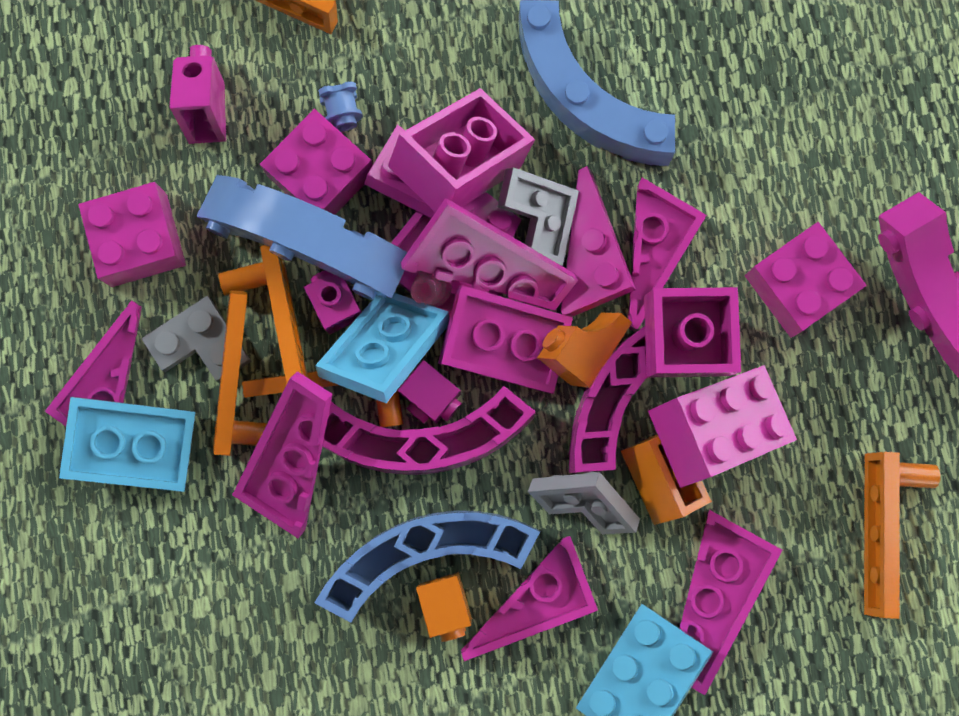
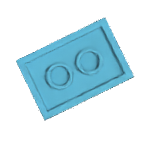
M396 293L393 294L392 298L376 296L315 365L317 375L322 379L387 403L448 327L449 311Z
M70 397L59 478L184 492L196 412Z
M641 604L576 709L585 716H674L714 651L646 605Z

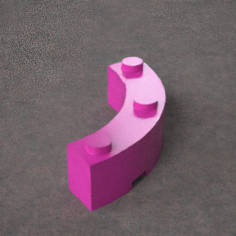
M918 192L878 216L881 230L878 240L883 250L887 253L896 281L911 309L909 310V317L912 323L919 330H925L943 360L959 378V271L954 273L948 258L950 254L954 253V249L949 235L947 216L943 209Z
M645 326L623 341L614 350L599 371L591 387L586 388L571 431L569 473L616 470V447L622 416L630 399L647 378Z
M503 386L483 406L454 423L441 427L395 430L379 427L358 419L331 402L322 447L348 462L384 473L423 475L445 472L469 465L487 457L506 445L533 420L536 411Z

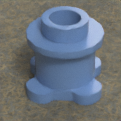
M355 82L324 86L318 90L320 104L326 107L327 116L325 118L340 132L355 128L357 122L363 117L362 111L357 109L355 101L357 98Z

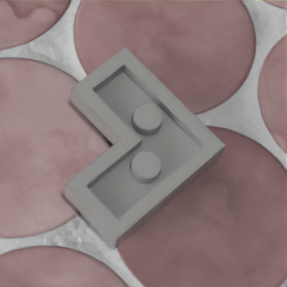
M514 167L506 169L497 207L530 218L525 245L563 266L579 191Z
M208 295L141 338L163 372H167L197 352L215 381L220 383L226 321ZM243 347L241 350L240 369L252 362Z
M586 472L584 474L564 476L553 475L551 477L532 479L528 493L548 514L582 512L602 535L637 532L640 518L600 472Z

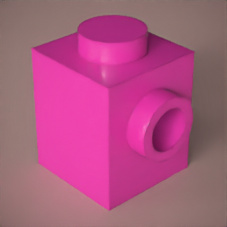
M322 271L314 275L310 279L311 283L304 286L324 329L329 335L351 325L362 313L346 280L330 272Z
M425 360L418 365L398 389L400 395L410 402L406 409L424 424L428 419H431L435 424L441 418L447 422L462 405L457 400L461 395V390Z

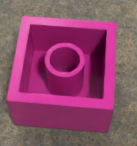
M314 108L260 163V166L267 177L284 193L336 215L363 187L367 174L373 164L366 154Z
M156 182L78 204L97 278L110 287L186 266L168 196Z
M819 222L759 262L744 275L790 338L811 326L867 286Z
M738 287L653 288L644 296L647 378L721 377L741 372Z

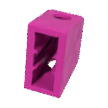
M193 45L188 49V57H177L173 60L170 110L188 144L226 142L225 84L215 59L212 57V50L205 45Z

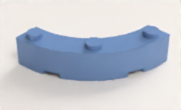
M520 0L519 37L523 57L537 91L559 120L576 135L599 149L601 147L629 161L648 165L669 166L675 154V115L639 109L616 99L591 80L574 58L562 30L559 16V1Z
M216 175L196 216L208 223L206 226L208 231L227 239L230 234L270 246L269 251L287 261H292L293 256L352 283L354 285L352 288L353 292L370 300H374L376 296L392 298L405 271L402 270L401 261L407 252L371 232H366L365 235H362L354 230L349 231L343 228L346 220L335 214L260 184H257L256 188L253 189L239 178Z
M455 510L415 517L389 528L360 547L338 568L325 584L314 603L351 623L370 595L393 575L412 565L445 555L472 554L503 561L521 569L540 531L519 520L481 511Z

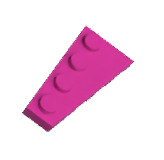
M397 124L368 172L364 184L432 218L435 212L388 167L398 136L405 131ZM487 192L462 207L512 237L521 221V218L513 212L498 208V201Z
M447 198L442 202L401 261L402 270L416 273L417 270L433 274L435 279L450 283L452 280L472 285L473 289L487 293L489 290L507 294L510 299L554 311L578 281L575 273Z
M297 371L290 377L232 496L299 539L307 525L333 394Z
M711 510L708 512L679 627L685 633L714 651L691 687L703 695H706L783 551Z

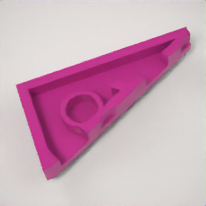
M588 166L578 170L576 190L579 193L572 220L566 269L575 273L578 281L563 299L561 305L562 314L574 317L636 290L594 176Z
M643 177L637 186L631 278L636 290L629 294L628 319L632 322L629 329L634 332L638 330L645 318L644 296L653 288L664 287L707 216Z
M131 300L45 410L47 414L66 427L70 397L124 403L142 311L140 305Z
M570 536L564 537L461 649L464 661L598 611Z

